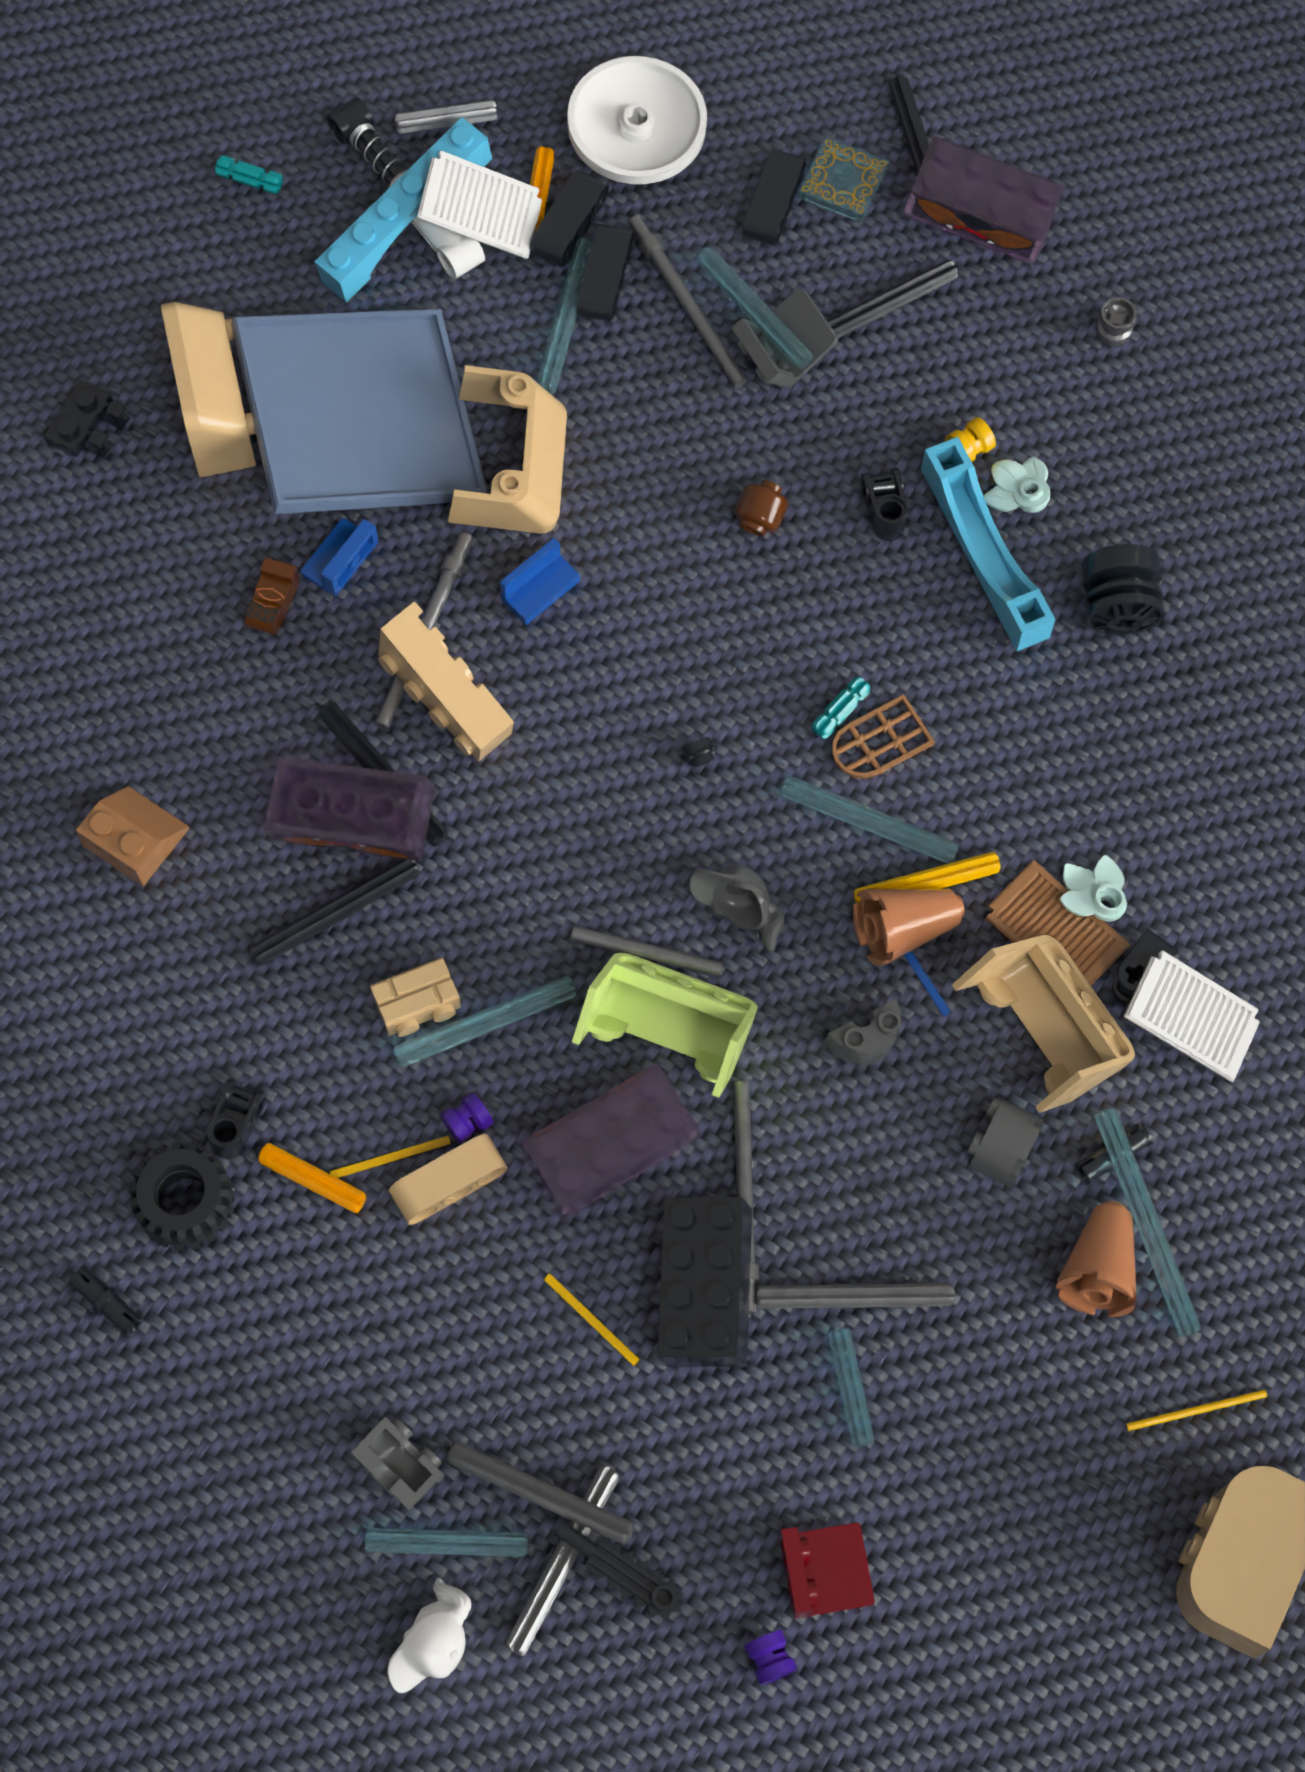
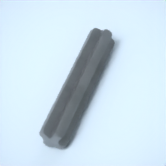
M490 99L400 112L395 114L396 130L398 133L403 134L451 127L461 117L470 124L497 119V107L495 101Z

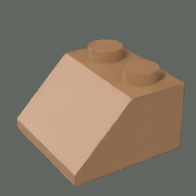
M127 786L100 800L78 826L76 833L84 848L144 887L189 830V826Z

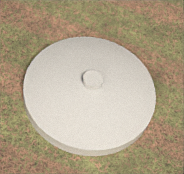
M627 56L612 59L596 66L576 85L568 105L567 128L570 141L576 153L592 170L617 182L650 184L673 177L684 170L696 158L706 135L707 110L698 87L680 69L655 58Z

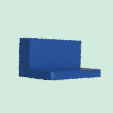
M344 518L341 519L301 569L302 576L336 597L379 543L376 526L363 519L358 527Z
M553 538L500 582L501 601L526 626L579 583L580 574L560 555V543Z

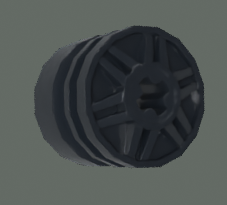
M1118 544L1100 548L1091 552L1083 559L1081 565L1083 587L1087 592L1084 600L1085 607L1087 608L1085 616L1089 628L1099 633L1112 635L1131 634L1153 628L1163 620L1165 611L1162 603L1163 592L1159 587L1162 579L1160 557L1155 550L1137 544Z

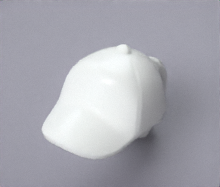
M437 1578L433 1585L438 1601L424 1606L420 1610L413 1626L405 1632L404 1641L389 1660L388 1678L392 1687L399 1693L411 1690L428 1676L433 1678L449 1676L463 1656L466 1640L462 1624L471 1609V1600L462 1590L446 1585L441 1578Z

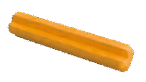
M540 146L535 151L530 185L539 188L537 197L542 200L535 232L545 215L554 163V150L550 147Z
M266 1143L259 1153L258 1160L260 1164L354 1213H358L366 1202L365 1192L271 1143Z

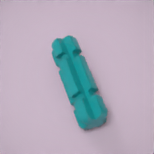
M224 155L217 159L215 173L220 177L229 179V176H231L233 181L257 189L262 186L264 191L272 194H277L281 190L283 176L273 171L266 173V169L242 161H238L237 164L235 159Z
M859 676L854 677L847 685L848 688L846 690L843 689L825 708V713L820 714L813 721V732L820 738L827 739L835 731L834 728L839 726L858 706L857 703L869 694L870 685Z

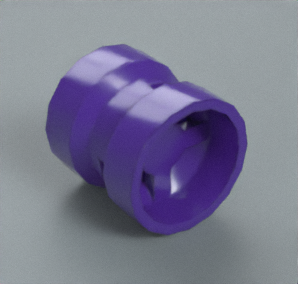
M473 1092L462 1098L461 1104L456 1108H448L439 1114L442 1122L459 1145L471 1140L472 1135L478 1130L485 1131L494 1124L488 1110Z
M782 1630L771 1632L744 1645L748 1658L753 1659L757 1666L755 1675L760 1686L779 1680L798 1670L794 1658L788 1656L785 1650L787 1641Z

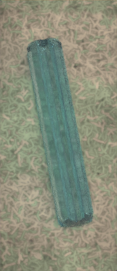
M849 1328L834 1329L829 1333V1341L852 1445L857 1448L866 1447L873 1444L875 1438Z

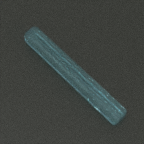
M369 1528L365 1533V1549L368 1552L524 1557L528 1551V1537L525 1533Z

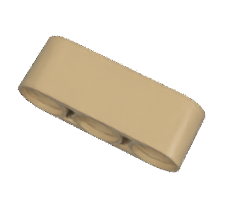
M482 1134L396 1181L388 1191L407 1224L413 1225L499 1178L507 1171L508 1167L490 1136Z

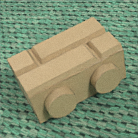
M442 957L370 985L373 999L389 1036L396 1033L399 1037L410 1035L420 1028L419 1024L434 1019V1022L445 1021L456 1014V1009L461 1008L458 992Z

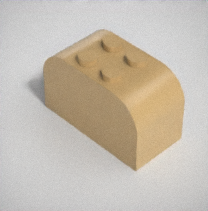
M1255 1466L1240 1472L1220 1489L1215 1497L1211 1496L1208 1503L1204 1502L1194 1524L1200 1527L1198 1534L1195 1533L1192 1540L1188 1539L1178 1562L1184 1564V1567L1178 1578L1176 1598L1179 1609L1187 1622L1198 1631L1254 1659L1271 1650L1305 1570V1482L1282 1470L1269 1466Z

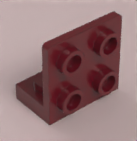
M859 1523L798 1532V1527L781 1529L779 1540L793 1619L874 1605L872 1583L862 1529Z

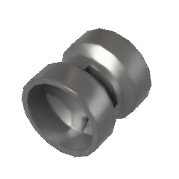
M1115 297L1104 303L1096 326V334L1104 344L1117 347L1129 340L1137 316L1136 308L1129 300Z

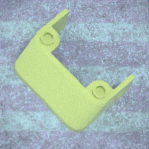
M616 953L589 986L572 1043L579 1045L588 1032H591V1035L596 1039L606 1042L622 1037L625 1032L695 1058V1068L700 1072V1076L703 1079L716 1083L712 1095L719 1098L733 1074L753 1024L758 1006L744 996L631 954Z

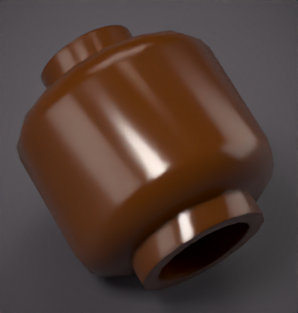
M762 480L761 484H748L734 512L739 520V527L760 537H764L766 533L777 531L788 508L787 499L780 494L782 488L768 480Z

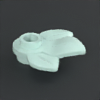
M1031 457L1023 465L1012 460H1001L992 465L991 472L997 486L983 495L986 505L1003 512H1009L1020 507L1028 513H1036L1046 507L1051 494L1049 485L1046 483L1048 469L1041 460Z
M1104 855L1098 861L1094 871L1072 864L1064 866L1063 882L1068 892L1063 894L1059 901L1069 912L1078 916L1094 915L1098 919L1107 922L1116 921L1122 917L1127 907L1125 894L1122 891L1124 876L1111 858ZM1101 901L1108 902L1112 908L1106 907Z

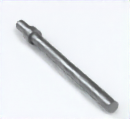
M640 215L633 216L628 221V224L639 239V247L647 259H652L734 387L739 388L743 386L747 379L663 252L664 245L656 234L650 232Z
M461 532L451 554L446 555L441 565V577L421 619L430 630L434 628L455 579H460L466 566L464 559L474 539L468 533ZM397 675L375 721L376 726L385 730L389 729L405 693L403 687L405 683Z
M737 1081L734 1082L737 1197H743L752 1208L749 1315L756 1313L755 1283L759 1282V1265L755 1264L750 1090L749 1082Z

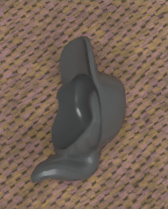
M733 863L724 867L720 873L704 869H698L692 873L690 877V890L698 901L712 907L716 914L725 916L741 929L760 930L763 946L771 952L775 950L776 938L784 925V913L773 902H770L767 887L756 872L741 864Z

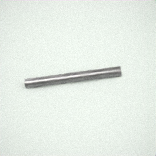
M574 926L571 935V941L619 953H627L720 977L723 962L578 926Z

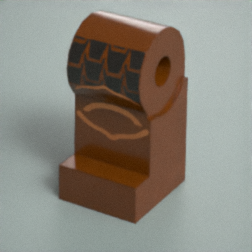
M265 557L260 569L261 576L254 591V597L246 613L245 625L248 628L276 635L300 584V579L296 566Z

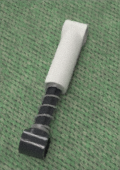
M355 97L326 115L328 125L337 140L343 145L349 143L355 146L357 151L363 152L364 160L373 164L374 172L382 175L383 183L390 185L389 188L407 171L401 167L400 159H395L391 155V148H386L382 144V137L375 135V124L372 115L360 98ZM417 216L411 221L437 253L442 267L452 279L459 278L485 261L484 252L477 240L417 218Z

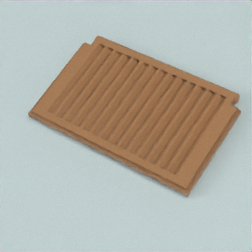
M1033 860L988 905L992 912L986 916V920L1012 943L1041 935H1049L1055 938L1064 947L1090 986H1092L1131 944L1105 921L1098 919L1094 915L1078 916L1069 912L1059 901L1061 896L1068 892L1066 887Z

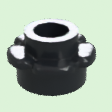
M709 737L702 738L682 748L685 755L683 761L684 763L692 762L694 768L700 767L715 759L712 753L718 747L717 745L713 746Z

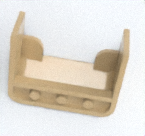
M179 302L161 304L182 414L199 478L255 467L256 462L249 435L256 434L252 414L251 412L244 413L230 343V341L234 340L231 326L232 318L225 319L224 313Z
M465 365L459 400L527 409L523 471L503 470L497 473L492 480L490 494L454 489L448 522L540 534L551 531L556 526L560 513L567 411L564 405L525 373Z
M1041 935L991 949L952 984L955 991L977 985L982 998L988 1004L997 1007L1011 1006L1049 1060L1052 1067L1044 1074L1045 1088L1049 1095L1035 1106L1039 1113L1075 1100L1123 1069L1135 1058L1134 1048L1064 947L1049 935Z

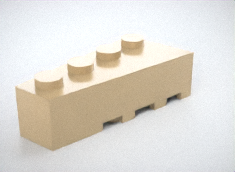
M414 601L380 629V657L378 660L387 673L392 676L396 674L405 683L403 685L405 691L415 702L421 700L430 710L428 712L429 716L439 728L444 729L446 727L455 736L454 742L459 750L466 756L471 754L479 762L512 734L514 721L483 684L479 683L475 686L471 682L474 678L469 666L461 657L454 656L452 658L448 654V648L443 642L445 637L436 626L430 630L419 619V615L423 611Z

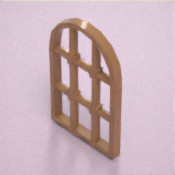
M903 694L866 715L850 721L839 730L833 740L832 756L836 766L844 774L853 778L867 779L883 774L886 770L933 746L935 741ZM901 702L908 710L892 720L890 718L886 720L882 712ZM877 715L882 725L864 735L863 733L859 734L855 727ZM912 716L918 728L897 737L891 726ZM850 730L855 739L836 749L839 738ZM882 731L884 733L887 731L893 741L875 751L873 749L870 751L864 741ZM923 733L928 742L907 752L902 743ZM860 745L866 756L844 766L840 762L838 755L854 746L858 747ZM892 748H898L902 756L880 767L875 757ZM866 762L867 764L871 762L875 769L866 773L852 771V769Z

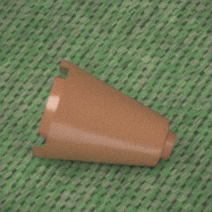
M867 889L857 893L856 896L861 897V900L853 905V920L858 941L861 946L868 945L872 954L866 955V957L876 966L888 964L959 926L961 917L965 913L961 897L955 895L950 889Z
M1106 1201L1093 1209L1057 1279L1056 1289L1059 1288L1058 1297L1062 1302L1075 1310L1095 1315L1096 1309L1109 1310L1108 1317L1124 1316L1134 1310L1137 1293L1133 1215L1119 1202Z

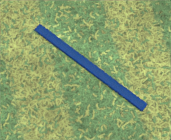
M910 951L905 954V958L943 1017L948 1015L951 1011L913 952Z

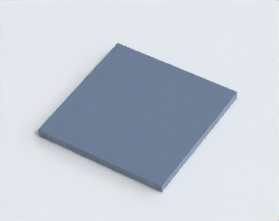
M441 309L233 317L231 323L274 514L451 503L454 489L488 494L465 401L459 400L461 386Z

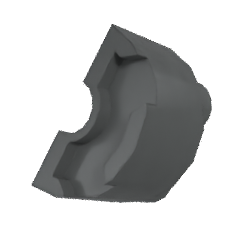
M897 999L873 1010L874 1018L870 1020L869 1026L859 1027L851 1021L829 1032L825 1046L835 1059L859 1064L860 1067L880 1062L890 1054L901 1026V1010Z
M994 1098L984 1118L991 1122L986 1133L983 1134L977 1131L968 1149V1153L974 1155L969 1167L1012 1188L1045 1119L1005 1099L1001 1101Z
M384 1417L352 1450L351 1455L365 1467L364 1470L391 1496L393 1495L403 1507L410 1510L444 1475L438 1469L442 1462L426 1446L420 1451L415 1448L408 1440L413 1433L398 1418L395 1417L390 1422Z

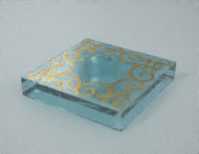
M825 137L798 191V198L863 222L889 169L890 161Z

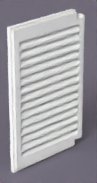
M440 150L438 159L431 158L417 218L528 259L530 244L534 236L542 200L537 197L539 193V188Z
M1163 950L1159 952L1158 958L1153 956L1150 958L1124 1015L1126 1019L1230 1082H1234L1260 1023L1259 1020L1255 1019L1258 1013L1256 1007Z

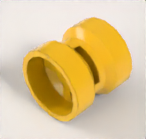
M975 417L967 422L965 429L961 431L955 430L945 437V441L958 437L971 462L975 460L977 454H985L996 446L993 432L980 417Z

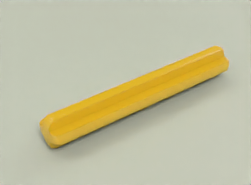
M989 852L856 888L853 894L854 901L859 903L861 897H857V893L867 889H942L990 876L1000 871V861L995 852Z

